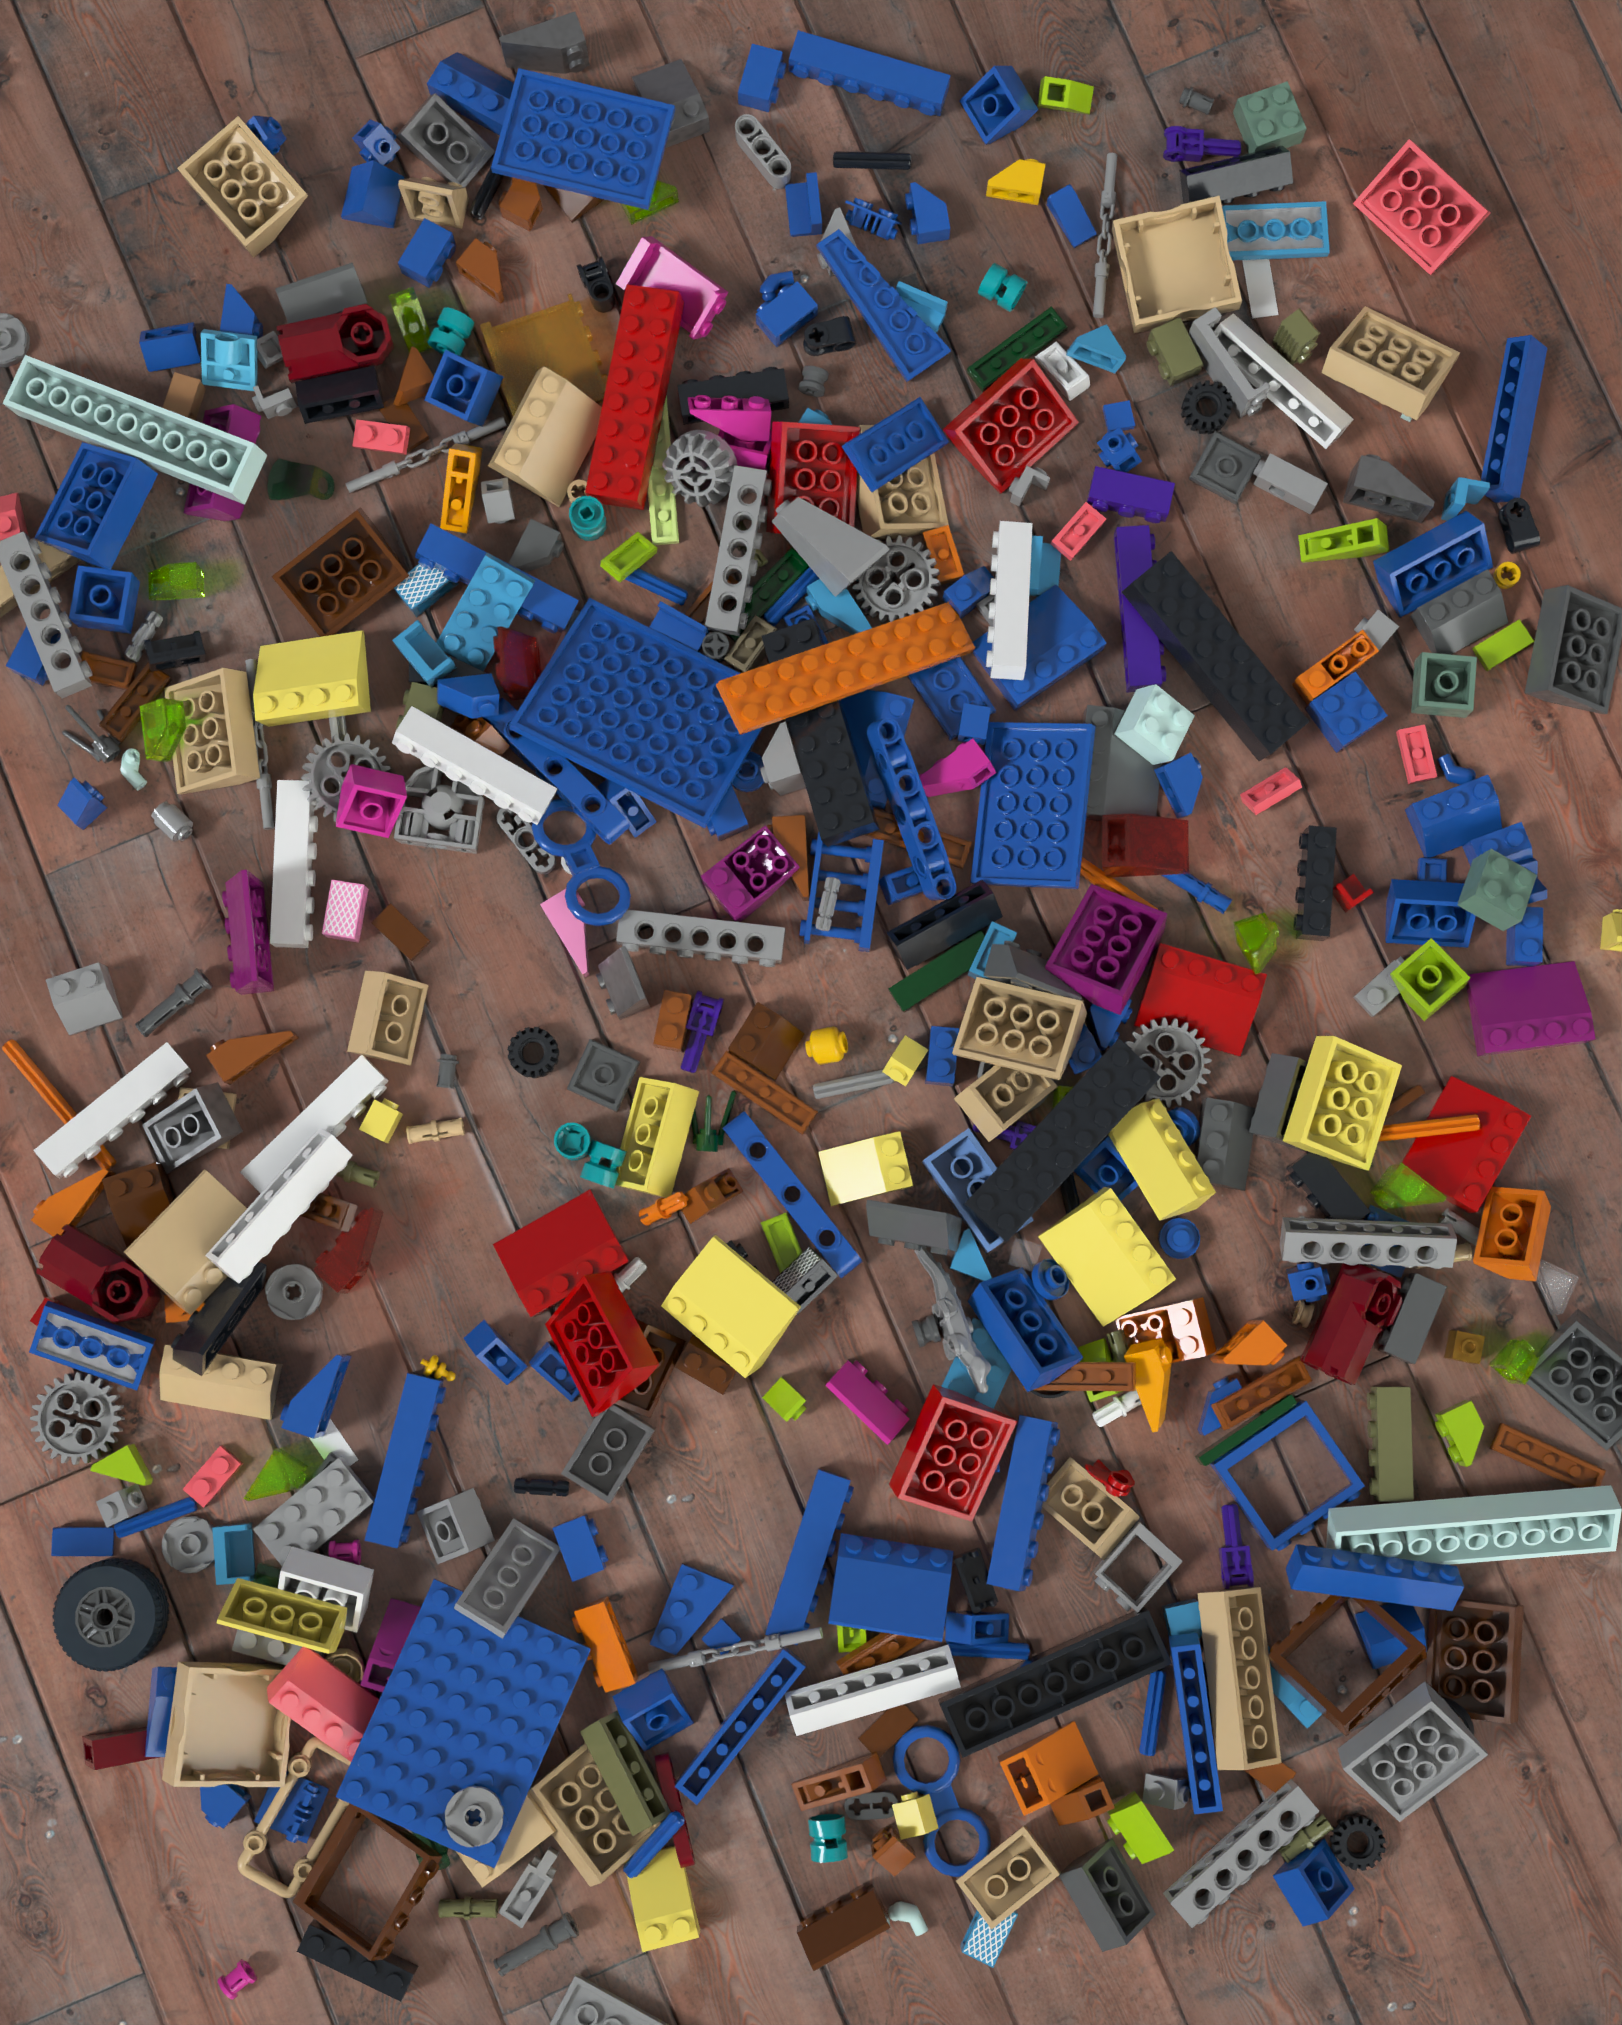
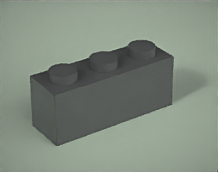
M1410 1273L1408 1277L1405 1276L1401 1282V1289L1399 1288L1402 1304L1393 1324L1383 1328L1377 1341L1380 1344L1378 1351L1408 1364H1416L1447 1286L1417 1273Z

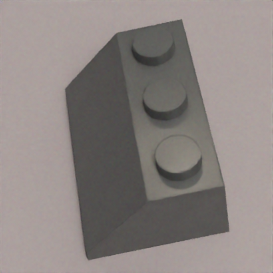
M353 263L275 288L288 323L341 313L344 308L362 304L369 305Z
M1488 569L1418 607L1410 616L1431 653L1450 655L1508 624L1502 592Z
M1004 941V944H992L983 976L1006 984L1076 1000L1082 999L1081 994L1045 969L1049 958L1047 960L1041 958L1042 953L1030 949L1023 951L1020 949V944L1011 941Z
M1271 1054L1262 1089L1259 1092L1255 1113L1251 1119L1249 1133L1274 1143L1305 1151L1283 1142V1138L1305 1073L1307 1061L1299 1057Z
M1208 1097L1202 1100L1199 1115L1200 1134L1195 1142L1194 1156L1212 1186L1245 1191L1253 1134L1249 1133L1256 1108Z
M867 1200L866 1209L869 1235L878 1238L879 1244L894 1246L895 1241L905 1243L904 1248L920 1251L921 1246L931 1247V1253L947 1255L948 1250L957 1252L962 1218L944 1212Z
M1112 1838L1073 1860L1059 1875L1102 1952L1127 1945L1156 1915Z

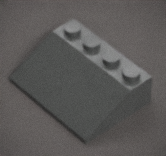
M1569 585L1545 589L1525 694L1545 702L1599 714H1607L1622 639V608Z
M1087 705L1083 715V724H1093L1096 727L1086 820L1155 827L1159 780L1154 769L1160 767L1161 763L1151 764L1114 734L1126 710Z
M1577 1309L1555 1331L1522 1371L1519 1378L1607 1451L1622 1437V1345L1582 1311Z

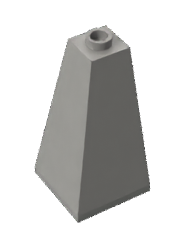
M799 497L791 503L787 499L775 510L778 514L772 520L773 524L835 597L890 550L880 541Z

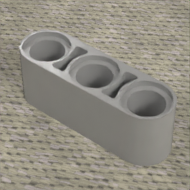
M749 114L740 116L735 123L738 145L773 188H785L791 181V163L754 116ZM744 129H751L753 132L750 134H743L741 131ZM760 149H766L769 152L767 154L762 155L759 154L757 151ZM777 169L785 171L782 175H777L773 172Z

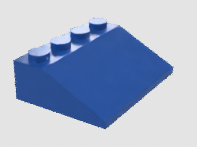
M82 442L34 538L87 563L111 570L158 473L138 458Z
M1054 585L1029 603L1024 680L991 679L1013 710L1017 711L1102 652L1107 643L1088 617L1057 585ZM988 632L973 641L975 649L972 653L987 674L991 676V667H986L987 650L992 651V643H987Z
M865 690L841 699L872 806L885 810L888 796L875 763L874 754L867 737V729L874 721L892 718L898 722L905 738L914 699L888 692ZM881 726V734L886 738L887 731L884 726Z
M841 1533L828 1624L942 1642L952 1572L953 1551Z

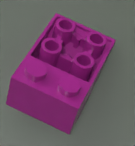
M765 825L700 877L703 884L734 922H742L773 895L800 867Z
M394 1598L390 1599L360 1686L383 1692L421 1606Z

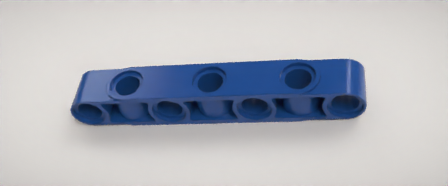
M500 698L499 715L482 717V719L494 727L510 745L509 748L541 780L557 788L555 794L603 841L611 845L631 827L628 820L565 757L524 736L519 738L513 737L514 731L510 730V722L516 715L517 710L507 700ZM555 767L562 769L561 773L556 775L549 773ZM592 804L600 806L596 812H589L586 809Z
M892 718L874 721L868 726L867 737L923 893L929 900L933 901L950 899L956 893V882L949 865L948 855L898 722ZM881 726H884L887 731L886 738L881 734ZM900 778L905 781L906 786L904 790L899 785ZM919 830L924 834L923 842L918 838ZM938 882L942 884L943 890L941 894L937 891Z
M745 1111L722 1128L841 1279L863 1262ZM759 1143L765 1146L766 1153L763 1157L754 1158L751 1156L750 1149L754 1144ZM795 1187L800 1191L801 1195L798 1201L789 1202L785 1199L784 1193L787 1188ZM831 1231L835 1236V1242L831 1246H823L819 1241L821 1232Z

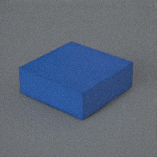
M1130 400L1103 405L1102 409L1107 432L1116 430L1118 427L1122 431L1135 428Z
M1419 858L1417 881L1447 882V859Z
M723 1618L702 1637V1640L710 1649L731 1646L742 1639ZM729 1651L720 1652V1655L727 1654Z

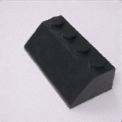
M258 1262L253 1267L252 1273L240 1283L227 1277L203 1302L205 1305L200 1312L196 1310L191 1315L187 1323L189 1327L185 1333H179L171 1345L174 1361L203 1376L264 1289L267 1265Z

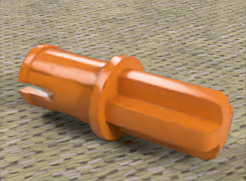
M680 1191L667 1198L661 1197L656 1200L655 1204L639 1211V1217L648 1214L647 1217L640 1221L644 1225L649 1226L662 1218L668 1219L672 1216V1213L687 1206L688 1197Z

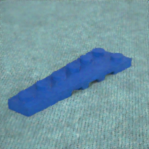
M840 229L816 245L906 382L951 352L944 341L930 326H927L917 315L918 313L911 306L907 305L894 287H891L882 278L881 273L866 260L865 256Z

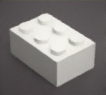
M291 1547L280 1571L278 1589L347 1607L345 1630L357 1633L368 1608L374 1569Z

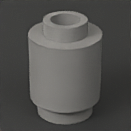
M167 801L161 803L151 815L154 819V824L173 842L186 840L193 831L191 829L193 822L174 804H169Z

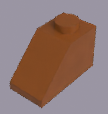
M475 238L456 261L458 271L462 276L501 304L504 301L497 250L486 241L482 243Z

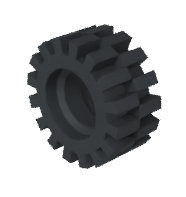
M1205 380L1204 384H1201L1200 381L1186 393L1181 409H1183L1181 415L1182 418H1186L1184 421L1186 426L1192 425V431H1195L1197 428L1199 429V434H1204L1205 431H1208V434H1212L1215 429L1219 431L1222 425H1225L1232 411L1230 393H1225L1226 388L1224 386L1220 389L1218 382L1210 385V380ZM1201 399L1212 400L1217 407L1216 413L1212 416L1201 415L1197 410V402Z
M527 1027L523 1031L519 1030L517 1035L511 1038V1044L508 1045L507 1049L509 1051L508 1059L512 1067L521 1075L527 1078L544 1077L549 1071L552 1072L555 1064L557 1065L559 1055L558 1044L546 1030H542L539 1027ZM531 1042L541 1044L544 1049V1056L537 1063H529L523 1057L524 1047Z
M1345 1815L1344 1820L1339 1819L1337 1821V1827L1333 1826V1836H1330L1332 1851L1346 1867L1349 1866L1353 1870L1357 1871V1868H1359L1361 1871L1367 1870L1366 1867L1368 1866L1370 1868L1375 1867L1374 1862L1376 1860L1381 1861V1852L1385 1853L1386 1849L1383 1846V1843H1386L1382 1836V1830L1375 1822L1364 1815ZM1355 1831L1364 1832L1368 1837L1367 1848L1360 1853L1350 1851L1347 1846L1349 1835Z

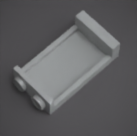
M1215 307L1194 320L1188 334L1203 362L1204 369L1213 382H1218L1220 389L1224 386L1226 394L1230 393L1232 409L1239 419L1246 414L1250 417L1262 409L1263 406L1261 404L1267 399L1266 395L1270 385L1266 382L1257 389H1253L1214 333L1222 316Z

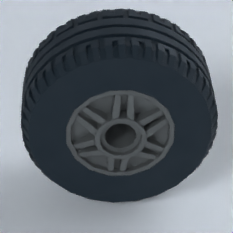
M111 1558L87 1565L75 1572L73 1576H70L56 1597L57 1600L53 1608L54 1615H52L54 1619V1633L57 1635L56 1639L59 1640V1645L63 1647L62 1650L67 1653L66 1655L71 1657L74 1662L76 1661L77 1664L100 1672L102 1670L107 1672L126 1668L149 1655L162 1640V1636L166 1632L165 1628L168 1625L167 1621H169L168 1614H170L167 1601L168 1596L165 1594L166 1590L163 1589V1584L159 1582V1578H156V1574L137 1561ZM109 1610L113 1614V1619L110 1617Z

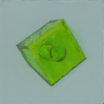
M1403 1163L1389 1166L1370 1191L1375 1196L1373 1200L1386 1210L1388 1208L1398 1209L1444 1202L1447 1198Z

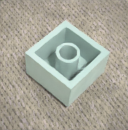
M1155 684L1136 690L1114 734L1151 764L1173 761L1195 715Z

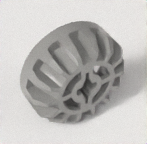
M693 430L681 435L667 449V457L662 465L667 470L664 479L666 483L671 482L674 486L672 493L675 496L681 494L685 497V503L691 504L696 502L699 507H705L709 503H718L730 492L734 466L738 465L731 447L721 437L709 431ZM688 456L690 457V461H685L683 464L679 465L680 461L683 458ZM680 479H684L688 484L694 486V491L685 487ZM707 479H712L710 486L706 490L700 491L699 486Z

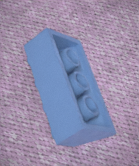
M968 1128L925 1158L922 1164L958 1215L963 1219L968 1229L970 1228L971 1233L985 1253H988L1001 1244L1002 1241L963 1204L997 1167ZM1032 1216L1023 1224V1226L1019 1230H1021L1023 1227H1025L1034 1220Z

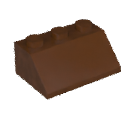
M635 1318L660 1365L645 1382L614 1404L651 1418L686 1341Z
M862 1884L850 1892L851 1896L845 1900L835 1899L825 1906L826 1910L818 1915H815V1913L808 1914L799 1921L800 1925L797 1926V1934L813 1971L891 1928L889 1915L873 1884L868 1887Z

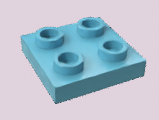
M203 329L201 332L203 385L254 391L253 387L258 385L257 336Z

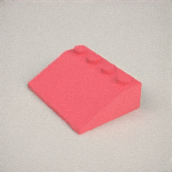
M1410 139L1353 203L1430 275L1491 214L1490 211Z

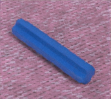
M810 567L764 614V619L767 623L775 626L807 593V586L819 579Z
M639 568L625 578V580L679 605H684L688 598L686 590Z
M188 1497L114 1525L118 1538H123L194 1512L198 1509L197 1503L192 1497Z
M946 1641L952 1656L1027 1660L1030 1656V1646L1027 1643L1005 1642L968 1645Z
M1162 1670L1151 1673L1139 1748L1140 1753L1146 1756H1154L1156 1753L1167 1676Z
M671 1812L627 1861L623 1871L629 1878L637 1877L684 1824L685 1819L681 1816L680 1812Z

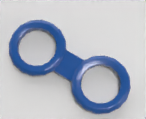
M562 799L552 800L538 825L532 823V831L535 841L543 850L551 855L564 857L572 874V878L567 883L565 891L567 908L575 918L585 924L594 926L612 924L622 918L629 908L631 894L628 883L621 874L611 868L600 866L591 848L596 838V833L586 823L584 836L574 844H557L547 837L544 833L543 824L549 815L558 811L575 813ZM589 879H605L618 890L619 902L609 912L600 914L589 912L582 908L577 900L576 893L580 885Z
M931 1725L913 1727L895 1745L892 1757L894 1772L901 1784L912 1792L917 1791L924 1795L930 1794L939 1829L946 1822L957 1819L967 1821L976 1829L979 1836L978 1851L972 1859L957 1865L946 1862L937 1853L934 1842L939 1829L924 1834L923 1837L924 1852L930 1864L944 1875L961 1877L989 1854L991 1847L989 1829L979 1815L972 1810L961 1808L958 1805L951 1783L958 1774L961 1760L959 1748L952 1736L943 1729ZM929 1737L936 1739L948 1751L949 1762L947 1769L935 1781H918L909 1775L905 1768V1752L909 1745L919 1738Z

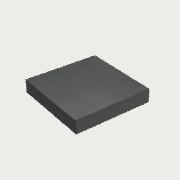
M1215 431L1192 471L1189 480L1236 505L1262 456Z
M589 1039L567 1090L618 1112L641 1062Z

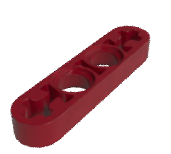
M666 1752L655 1755V1764L663 1797L670 1811L680 1812L681 1816L685 1819L680 1793L675 1787L676 1777L670 1754ZM685 1819L684 1824L673 1835L681 1868L695 1865L694 1852Z

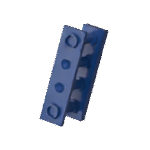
M819 832L818 839H812L810 855L815 856L809 907L807 920L801 919L799 936H804V944L810 945L811 935L854 940V943L859 944L858 951H870L884 840L873 839L872 846L858 848L842 845L827 847L821 840ZM821 854L865 859V862L870 863L869 873L856 875L819 870ZM827 877H834L840 880V884L861 886V889L866 890L865 900H860L859 902L836 900L834 909L858 913V916L863 917L862 927L849 929L831 926L829 931L816 929V924H812L814 908L820 907L822 897H816L818 881L825 882Z

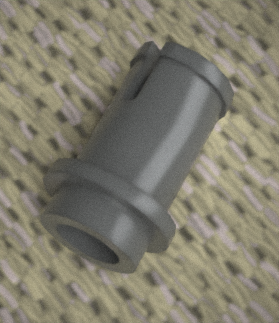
M1185 87L1179 103L1183 104V108L1188 106L1208 115L1215 98L1198 93L1193 90V87H1190V89Z
M441 1054L440 1059H437V1062H440L436 1087L454 1089L456 1064H459L457 1055Z

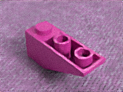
M706 395L688 397L690 414L742 441H769L771 424L769 399L753 396L749 399L736 398L734 396L710 398Z
M972 738L970 741L960 744L946 758L936 761L932 768L923 774H919L926 797L974 789L993 776L996 771L990 760Z

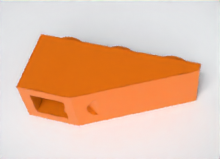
M1361 630L1299 675L1292 686L1305 703L1309 705L1311 701L1358 669L1377 654L1379 650L1364 630Z

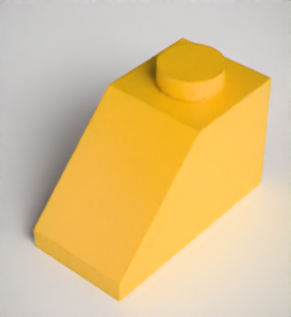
M1019 159L988 180L986 196L1038 205L1045 164L1035 159Z

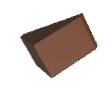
M411 347L393 403L396 406L426 396L434 378V375L415 347Z

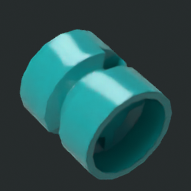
M994 262L982 280L978 294L990 301L996 299L998 306L1011 312L1020 300L1028 281L1016 274L1009 276L1007 269ZM1004 285L1007 287L1005 292L1001 291Z
M444 307L437 320L439 327L433 329L428 345L442 355L445 350L461 356L466 345L463 339L469 338L475 323L464 313L453 308Z
M582 496L572 502L569 508V518L574 533L584 541L599 539L604 534L607 525L602 504L592 496Z
M575 1122L560 1126L554 1136V1146L557 1152L571 1161H579L588 1156L593 1141L590 1132L581 1124Z
M593 1140L588 1152L591 1159L585 1162L580 1177L606 1187L614 1188L619 1176L616 1169L622 1166L627 1151ZM601 1157L610 1159L608 1167L599 1164Z
M821 1814L809 1817V1836L814 1838L810 1843L811 1861L826 1863L847 1859V1840L842 1838V1835L846 1833L845 1815ZM824 1839H831V1842H824Z

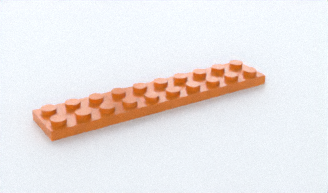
M947 602L720 680L716 687L741 735L972 653L975 646L959 615Z

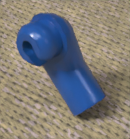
M792 270L771 274L760 286V293H762L764 301L774 300L776 298L775 291L778 287L794 284Z
M1450 754L1437 759L1449 782L1462 785L1475 780V771L1472 768L1455 766Z

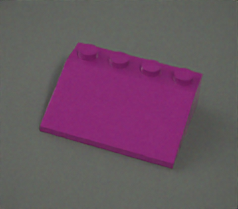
M241 870L225 883L226 891L222 892L224 907H228L229 918H225L226 933L230 934L231 945L227 946L229 961H233L234 972H230L231 987L235 988L236 992L241 995L274 991L264 883L248 870Z
M1091 884L1045 965V969L1094 1005L1121 1015L1165 932L1167 913Z
M1575 961L1467 974L1470 977L1466 987L1477 1057L1582 1044L1596 1040L1591 1009Z

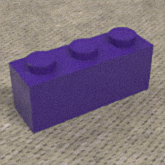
M1095 466L1087 503L1099 512L1111 510L1127 518L1139 516L1145 518L1150 523L1165 522L1169 514L1175 483Z

